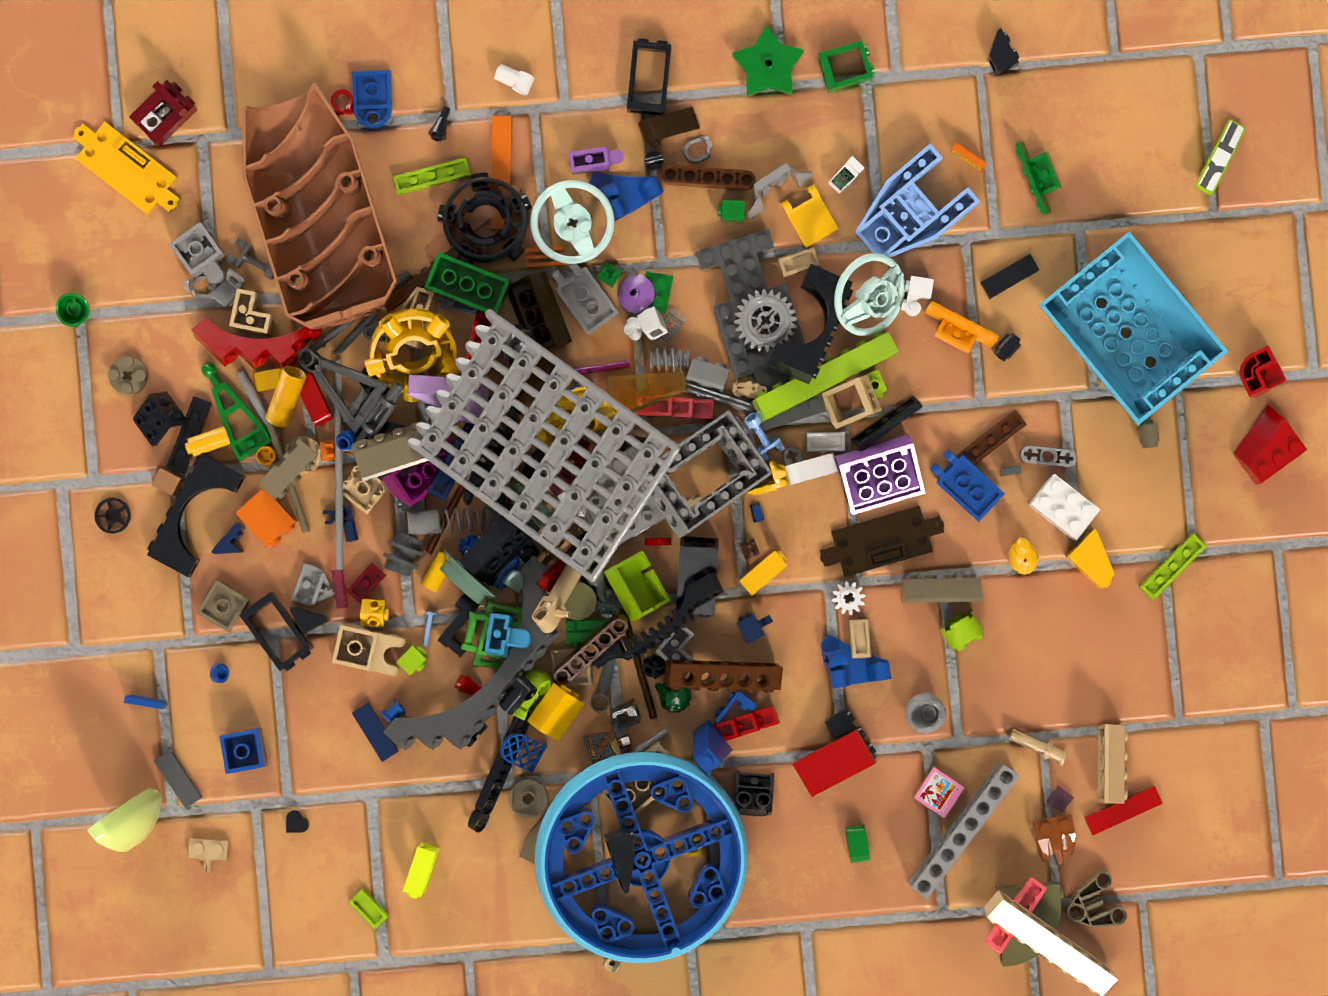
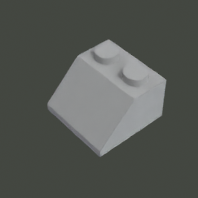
M698 356L697 359H692L686 376V382L722 393L729 369H726V365L718 362L715 365L710 364L708 359Z

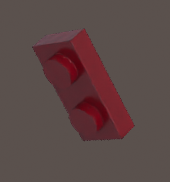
M371 563L346 592L361 604L362 600L366 599L387 575L374 563Z

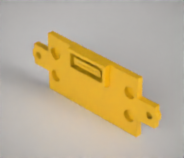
M106 122L101 125L96 133L84 124L75 129L72 137L84 146L75 159L147 215L157 203L168 212L177 208L178 202L181 199L168 190L177 177ZM81 131L84 132L82 136L79 135ZM172 200L173 205H169V201Z

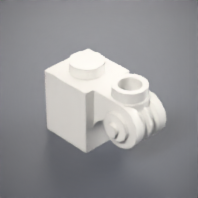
M911 276L909 280H906L904 291L907 292L906 299L902 300L901 310L905 311L908 316H916L921 310L920 304L916 301L918 299L928 301L931 299L934 279Z
M654 306L644 310L641 314L637 315V318H629L624 327L625 334L632 340H639L642 332L651 341L668 333L661 313Z

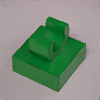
M606 261L596 278L613 288L622 271Z

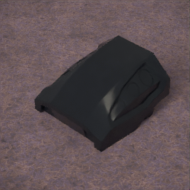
M736 770L734 804L739 814L760 817L772 815L774 773L755 774Z

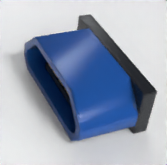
M760 504L749 505L753 522L764 521Z

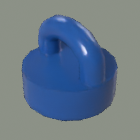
M214 664L210 669L212 682L224 683L229 677V669L224 664Z

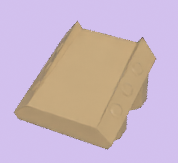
M358 465L355 466L350 476L343 482V496L365 514H368L388 489L381 479L384 475L362 481Z

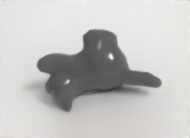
M603 548L599 553V555L603 556L605 553ZM598 563L593 564L589 571L593 572ZM604 569L595 582H590L584 576L580 577L582 583L592 587L596 594L598 605L610 601L615 593L613 588L607 585Z

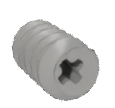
M656 347L654 352L651 350L650 371H653L654 367L657 366V370L660 372L664 366L665 372H668L670 367H672L673 373H676L678 368H680L681 373H684L685 368L688 370L689 349L683 355L681 349L675 354L674 348H671L669 353H667L666 348H663L660 353L659 348Z

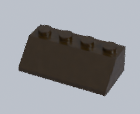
M545 271L528 274L511 284L508 296L518 322L526 330L534 334L538 344L551 352L572 342Z

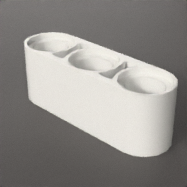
M834 453L785 466L790 485L839 471Z

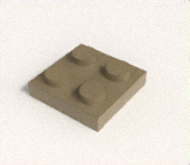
M216 580L196 613L230 633L240 617L239 614L244 611L250 599Z

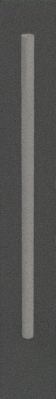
M334 360V362L342 365V360ZM334 372V389L342 399V375ZM334 405L336 570H344L343 450H340L336 445V437L342 433V416Z

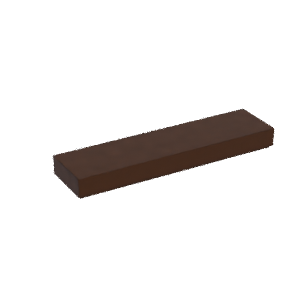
M1014 410L956 456L959 458L963 454L971 463L976 465L1027 424L1017 411Z

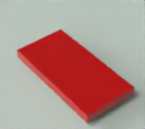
M856 729L795 761L792 765L809 794L813 797L875 765L877 762Z

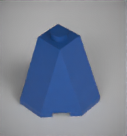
M709 720L693 732L692 759L700 769L708 774L721 764L733 750Z

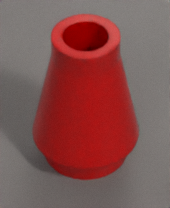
M461 674L454 685L458 692L471 696L482 688L467 674Z

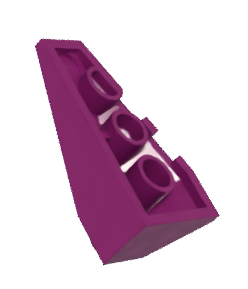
M448 437L446 441L449 442L451 445H454L451 439ZM441 448L437 457L444 462L449 452ZM425 461L388 473L381 477V479L393 496L411 507L427 495L428 489L440 469L430 461Z

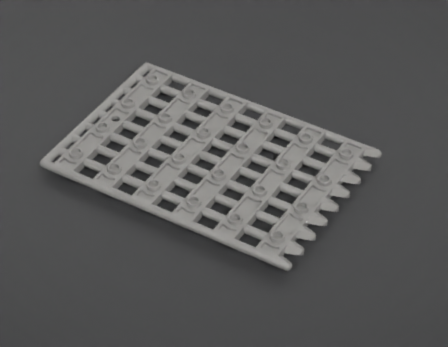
M488 309L485 315L492 324L491 327L484 325L475 327L476 334L482 342L479 344L469 341L465 344L466 350L472 357L471 360L462 357L455 360L456 366L462 375H446V382L452 391L438 390L436 392V397L441 403L442 408L434 406L426 408V413L432 420V424L419 422L416 428L423 437L422 441L410 438L407 444L590 582H595L679 453L680 446L493 310ZM511 334L525 343L519 353L506 344ZM501 350L514 359L509 369L496 361ZM542 356L555 365L550 375L536 366ZM491 367L504 375L499 386L486 377ZM531 373L545 382L540 392L526 382ZM572 379H575L587 388L581 398L567 389ZM481 383L495 392L489 402L476 393ZM521 389L535 398L530 408L516 399ZM562 395L576 404L571 414L557 405ZM471 399L484 408L479 418L466 409ZM604 401L618 411L613 420H610L598 411ZM511 406L525 414L520 424L506 415ZM552 411L566 421L561 430L547 422ZM461 415L474 424L469 434L456 425ZM593 418L608 427L602 437L588 428ZM501 422L515 431L510 440L496 431ZM635 424L649 433L644 444L629 434ZM542 428L556 437L550 447L537 438ZM451 432L465 441L460 450L446 441ZM583 434L597 443L592 453L578 444ZM491 438L505 447L500 456L486 447ZM625 440L639 450L633 460L619 450ZM532 444L545 453L540 463L527 454ZM668 447L671 450L668 453L667 457L664 459L661 457V455ZM441 448H444L455 457L450 466L436 457ZM573 450L587 460L582 469H579L567 460ZM481 454L495 463L490 473L476 463ZM614 457L628 466L623 476L609 467ZM522 460L535 469L530 479L516 470ZM657 463L660 465V468L658 469L656 474L653 475L651 474V471ZM562 467L577 476L571 486L557 476ZM472 470L485 479L480 489L467 480ZM604 473L618 483L613 492H610L598 483ZM512 476L525 485L520 495L506 486ZM645 480H647L650 483L643 492L642 490H640V488L644 484ZM552 483L566 492L561 502L547 492ZM593 490H596L608 499L602 509L588 499ZM502 492L515 501L510 511L496 502ZM636 496L639 500L635 507L632 508L630 504ZM542 499L556 508L551 518L537 509ZM617 499L622 501L621 506L616 505ZM583 506L597 515L592 525L578 515ZM626 512L629 516L624 524L619 521ZM532 515L546 524L541 534L527 525ZM573 522L587 531L582 541L568 532ZM616 529L619 532L612 541L609 537L613 530ZM563 538L577 547L572 557L558 548ZM606 545L608 549L604 555H599L603 546ZM594 561L598 564L594 571L590 572L588 569Z

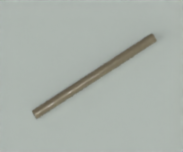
M268 423L266 425L278 461H280L284 451L276 427ZM290 484L287 488L302 533L309 532L310 529L296 487Z

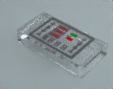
M674 307L663 319L668 333L654 340L662 348L669 344L688 320L686 316Z

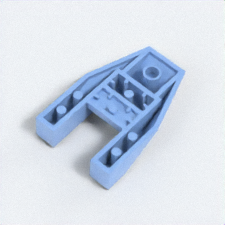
M931 143L886 180L855 231L872 253L893 257L933 241L980 203V200L967 187L944 208L938 211L916 186L915 183L943 159Z

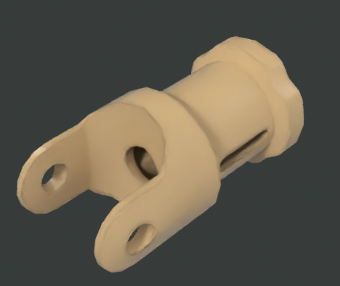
M736 380L732 385V392L735 397L746 396L748 398H755V395L763 390L767 393V388L760 386L755 381L743 382Z
M604 958L603 965L607 971L616 973L620 969L621 961L613 960L615 964L613 963L611 966L609 962L612 959Z

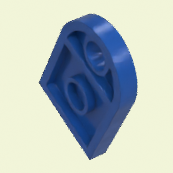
M391 71L352 72L353 110L356 119L362 126L369 129L383 127L392 116ZM371 114H376L379 118L374 124L368 122Z

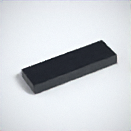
M1028 254L980 282L990 300L1038 272L1039 268L1031 254Z

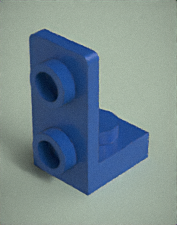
M739 690L736 693L731 692L726 699L728 701L724 708L720 706L714 714L716 716L715 722L719 723L736 699L739 700L738 705L745 711L748 708L752 711L757 704Z

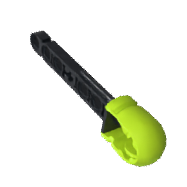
M535 669L525 674L526 678L537 688V693L530 700L524 701L513 713L514 717L505 738L513 733L526 735L530 726L527 720L554 683L552 677L545 671ZM515 737L510 739V743L516 741ZM516 744L511 746L512 751L517 749ZM501 747L475 804V810L472 811L468 821V827L477 833L486 827L490 818L489 814L493 811L513 765L502 758ZM508 748L504 749V755L509 751ZM518 752L512 754L513 759L516 758Z

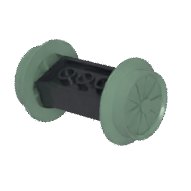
M518 482L512 490L520 495L524 487ZM540 502L537 509L551 518L553 513ZM511 503L505 508L510 511L514 504ZM500 515L489 525L484 534L476 539L474 545L464 552L460 560L445 550L447 561L440 567V570L458 588L480 605L487 596L497 598V595L488 586L529 543L532 537ZM532 515L527 523L537 532L546 526L534 515Z

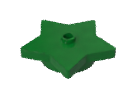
M768 26L764 28L754 46L732 53L733 59L746 73L747 97L767 89H773L789 95L793 93L791 70L803 55L804 50L782 45ZM769 61L772 65L768 67L765 65V62Z

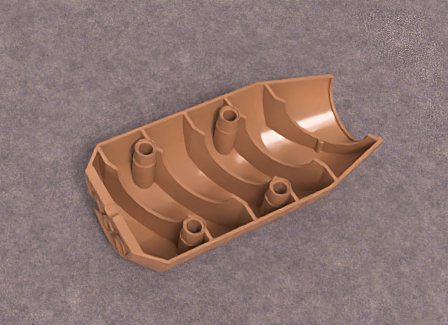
M316 83L311 84L310 90L306 93L279 104L264 107L243 106V178L286 316L310 329H321L328 325L332 327L371 315L376 310H381L394 290L397 278L354 140ZM278 204V208L273 211V207ZM374 253V258L370 261V257ZM301 277V281L295 285L296 279Z

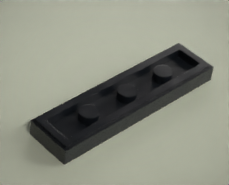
M193 396L185 416L187 422L181 427L166 468L186 474L192 454L188 455L185 443H188V438L201 434L212 406L211 402Z
M914 396L909 397L853 437L851 441L862 451L923 407L921 402Z

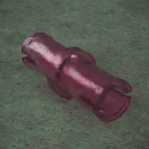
M331 570L334 586L332 592L335 593L336 609L349 607L346 595L348 588L345 586L344 570Z

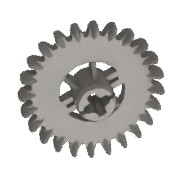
M763 289L762 295L755 290V297L748 294L749 301L742 299L744 306H737L741 312L734 314L740 319L735 320L734 324L740 325L735 329L736 332L742 331L739 339L746 337L744 345L751 342V349L757 345L758 352L761 351L762 347H765L766 352H768L770 346L774 349L776 342L783 344V340L790 342L787 335L794 336L790 329L797 328L792 323L797 318L791 316L796 310L789 309L792 303H785L787 297L780 299V292L774 296L773 290L767 294L766 290ZM763 307H771L772 309L769 312H764ZM760 308L761 313L759 316L753 317V313ZM777 313L779 315L780 322L774 321V316ZM770 316L769 325L764 324L761 326V318L765 319ZM751 319L757 321V326L755 328H753ZM773 324L779 325L776 331L770 332ZM767 330L769 334H760V331Z

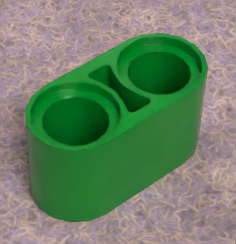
M865 825L845 827L851 863L870 861Z

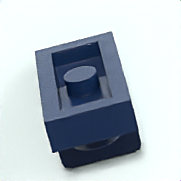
M236 522L211 552L213 554L244 553L233 542L234 540L236 542L240 540L244 535L242 531L245 527Z

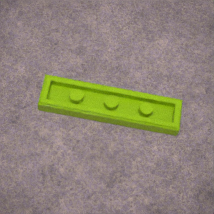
M467 157L399 174L393 176L397 195L399 196L471 177Z
M1191 533L1139 588L1154 601L1207 546L1194 533Z

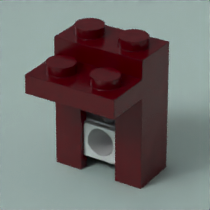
M168 80L162 85L157 81L152 86L156 91L129 116L158 147L167 141L197 111L194 107L196 103L188 95L184 97L180 93L182 89L175 82L171 84ZM157 119V125L150 127V121Z

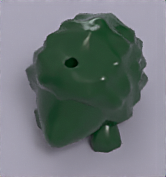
M665 676L663 685L661 683L655 684L663 709L671 713H679L690 706L692 692L688 687H682L681 690L670 689L664 682Z

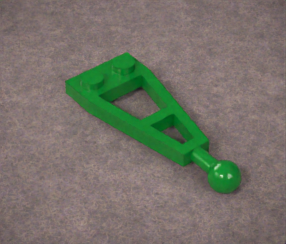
M211 362L205 363L201 368V372L205 377L210 378L215 387L211 391L218 412L227 432L230 446L241 462L255 454L261 447L272 444L271 437L265 426L227 383L223 382L221 384L216 375V366ZM224 390L236 403L226 410L219 394ZM242 409L256 425L257 429L236 441L228 416Z

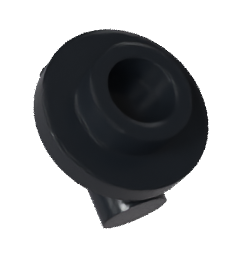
M657 151L649 152L644 158L645 165L650 170H658L663 165V154Z

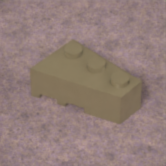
M300 438L257 485L274 501L277 498L281 500L288 493L286 488L290 484L295 485L302 478L300 473L303 470L308 471L315 464L313 460L316 453Z

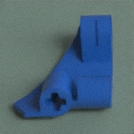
M593 172L589 184L597 187L609 200L614 213V221L639 209L664 192L656 176L628 177Z
M829 634L820 643L825 667L829 669L832 689L892 679L889 661L873 655H871V658L851 659L850 645Z

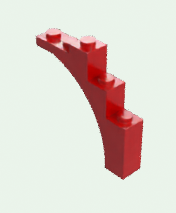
M206 317L191 329L195 339L224 367L233 363L237 356L240 355L253 369L262 366L270 358L281 370L287 366L293 367L298 361L296 352L305 348L306 344L312 339H316L322 329H310L303 326L300 330L281 337L250 339L230 334L215 326Z

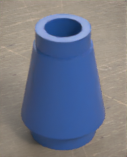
M350 428L338 434L336 437L337 447L343 451L352 449V444L355 443L358 434L354 435Z

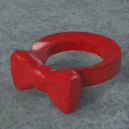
M343 89L334 92L331 96V104L336 115H353L352 94ZM339 95H347L350 99L345 109H339L335 104V100Z

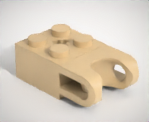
M342 622L332 663L396 676L399 673V667L397 664L387 661L385 650L389 647H403L406 643V638ZM357 642L359 643L361 648H358V650L355 651L353 650L354 647H351V644Z

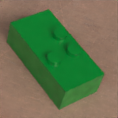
M438 252L424 288L482 313L491 309L499 315L512 283L506 278Z

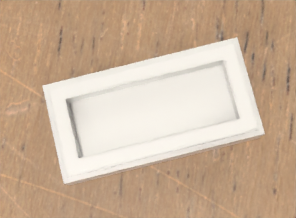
M845 432L806 433L807 452H845Z

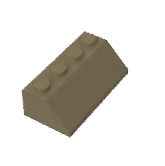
M420 421L404 428H396L385 434H377L366 440H358L352 444L362 481L429 461L407 444L410 438L422 441L423 437L416 428Z
M975 574L964 575V578L956 579V575H944V579H937V575H925V579H918V575H908L906 579H901L902 603L983 601L981 579L975 578Z

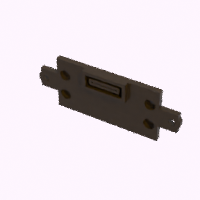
M920 506L840 528L831 531L835 546L820 550V560L824 563V567L840 563L844 577L927 554L933 552L929 537L944 533V522L940 519V516L924 520ZM935 523H939L940 527L935 528ZM829 555V560H825L824 556Z

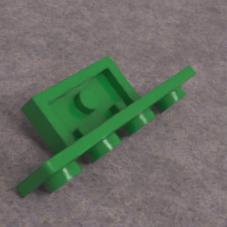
M1017 142L1015 143L1017 147L1015 152L1024 165L1022 166L1023 173L1030 180L1029 188L1037 198V208L1043 214H1049L1051 210L1045 195L1062 188L1049 153L1045 152L1030 159L1025 143Z

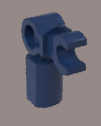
M343 506V529L346 542L359 540L356 523L353 521L355 510L350 506ZM323 511V514L331 515V519L325 521V524H333L335 522V511Z

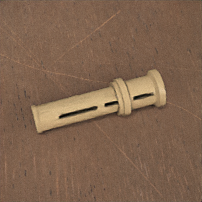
M1016 729L1012 730L1009 740L1042 754L1044 759L1049 758L1058 762L1060 766L1063 765L1068 754L1066 749L1063 751L1054 747L1052 743L1046 744Z

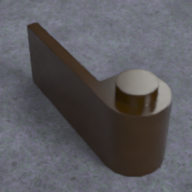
M693 107L648 118L638 123L645 146H650V148L661 145L660 141L664 138L700 128Z

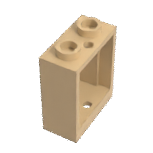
M868 375L858 377L821 393L823 403L828 409L830 421L835 429L882 411ZM855 385L865 412L844 420L834 394Z

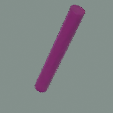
M629 360L573 369L584 375L630 368Z

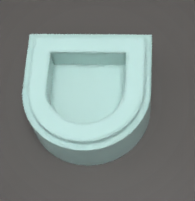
M514 569L507 573L502 582L518 593L523 587L521 571Z

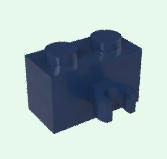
M746 613L738 617L740 621L737 622V625L746 643L749 644L765 636L762 627L772 623L773 620L770 615L757 620L755 614L750 615Z

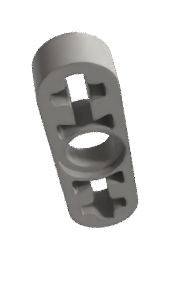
M1026 446L1020 451V459L1028 464L1070 467L1076 462V454L1067 449ZM1030 449L1031 453L1037 454V450H1040L1039 461H1036L1037 457H1030V460H1027V456H1024V453ZM1045 451H1050L1053 454L1051 462L1044 461L1043 453ZM1057 452H1059L1058 456H1066V453H1068L1069 457H1072V461H1068V464H1066L1065 460L1059 459L1058 463H1055Z

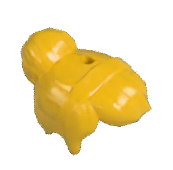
M1020 537L1009 549L1008 563L1013 570H1017L1019 574L1023 575L1034 571L1038 564L1039 556L1030 541Z

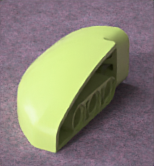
M149 788L109 813L87 831L97 843L114 851L128 852L146 839L156 825L161 811L162 795L158 790Z

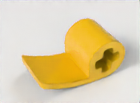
M278 368L254 373L256 392L275 389L282 370Z

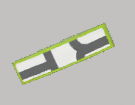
M1231 119L1226 122L1219 139L1207 158L1195 188L1212 196L1246 127Z

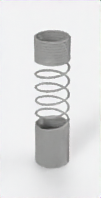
M490 506L484 507L481 524L478 510L475 507L473 509L471 525L468 511L464 508L461 526L459 515L455 508L453 510L451 527L448 512L444 509L441 528L438 510L407 511L408 535L439 534V531L442 534L445 512L451 533L453 532L455 512L461 533L463 532L465 511L471 532L473 531L475 510L481 531H483L485 509L487 529L501 514Z

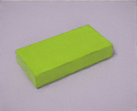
M363 888L348 902L374 930L389 917V914Z

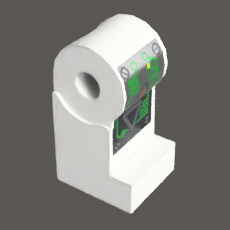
M852 156L828 184L840 194L864 171V167Z

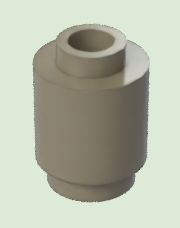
M1153 420L1143 421L1142 425L1138 426L1140 444L1143 445V448L1158 447V442L1160 441L1158 424L1153 423Z

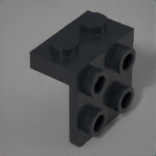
M165 391L150 394L133 417V421L150 445L157 446L171 427L184 425L187 422V418L168 392Z

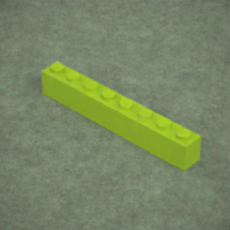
M879 332L871 336V341L866 343L863 340L855 344V349L850 351L847 348L838 353L839 357L833 359L831 356L825 359L822 363L823 365L817 367L820 370L816 379L812 378L809 384L790 377L788 378L790 382L784 385L780 382L772 386V391L766 393L764 390L756 394V399L752 401V404L762 422L896 355L899 351L889 332L885 334Z

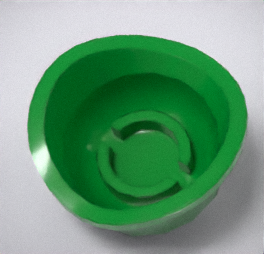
M64 294L56 302L57 317L64 325L70 327L78 326L86 321L89 316V303L79 294Z

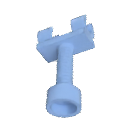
M752 413L745 418V423L748 428L754 429L762 444L756 450L766 463L770 459L765 452L774 447L780 453L785 450V447L777 436L774 435L770 439L766 437L760 426L762 420L759 414Z

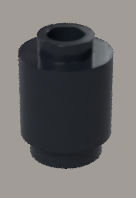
M1007 333L995 346L993 353L1003 362L1007 359L1009 360L1021 347L1019 343L1021 341L1020 338L1014 333L1011 335Z

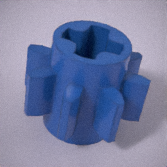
M467 535L465 539L461 538L458 551L463 555L466 550L474 545L478 537Z

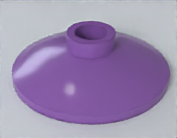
M641 275L628 277L622 282L618 290L619 303L626 311L631 313H640L648 309L655 296L653 284L649 279ZM633 290L637 291L635 296L631 294Z

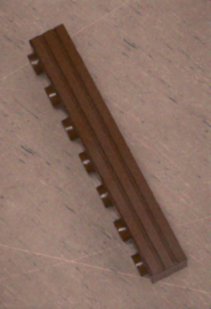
M434 261L428 268H423L419 275L415 274L412 276V280L404 282L401 288H396L392 291L393 294L390 295L384 306L389 313L405 302L416 287L424 288Z

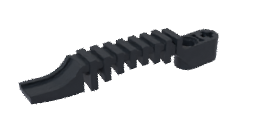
M521 389L520 393L518 394L516 398L517 400L520 397L523 389ZM511 406L506 415L519 424L520 418L517 414L522 415V412ZM501 422V427L505 430L498 427L497 432L510 440L512 432L514 433L515 431ZM493 439L497 447L490 444L488 449L500 456L505 447ZM482 454V457L485 459L484 461L490 464L480 460L476 463L490 473L495 463ZM472 471L468 481L479 488L485 479ZM465 489L463 501L466 505L470 506L474 494Z
M716 573L708 574L684 588L685 597L681 609H671L675 619L667 615L664 617L667 625L662 624L661 621L656 623L659 630L650 627L648 629L650 634L642 631L640 632L641 637L635 634L631 635L632 640L626 636L621 637L624 646L623 644L619 645V642L614 643L591 663L592 666H596L599 669L614 659L620 658L627 661L632 658L636 659L639 657L638 654L646 653V649L654 648V644L662 643V639L670 638V634L680 632L679 629L681 627L683 629L688 627L687 621L691 623L695 621L692 614L694 609L724 592Z

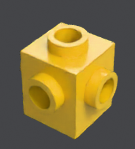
M363 599L360 610V625L384 628L385 620L389 619V609L386 608V601Z

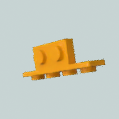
M933 301L930 302L925 311V314L941 322L934 336L966 353L970 352L975 340L992 348L999 338L991 330H987Z

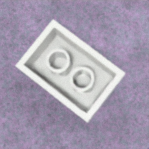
M1055 474L1048 478L1028 504L1029 507L1072 540H1077L1100 511L1097 506Z

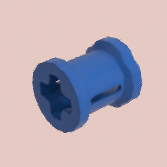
M394 700V704L387 710L381 711V714L389 723L395 717L398 718L401 714L407 713L397 700Z

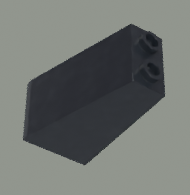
M689 536L680 538L677 610L681 609L685 597V587L708 574L716 573L717 575L719 538ZM716 598L694 609L692 614H699L701 617L715 615Z

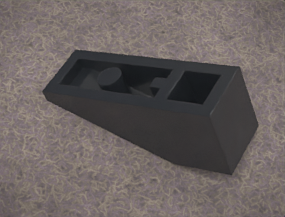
M624 826L603 836L620 887L626 894L630 888L635 856L634 842H636L633 831H629Z

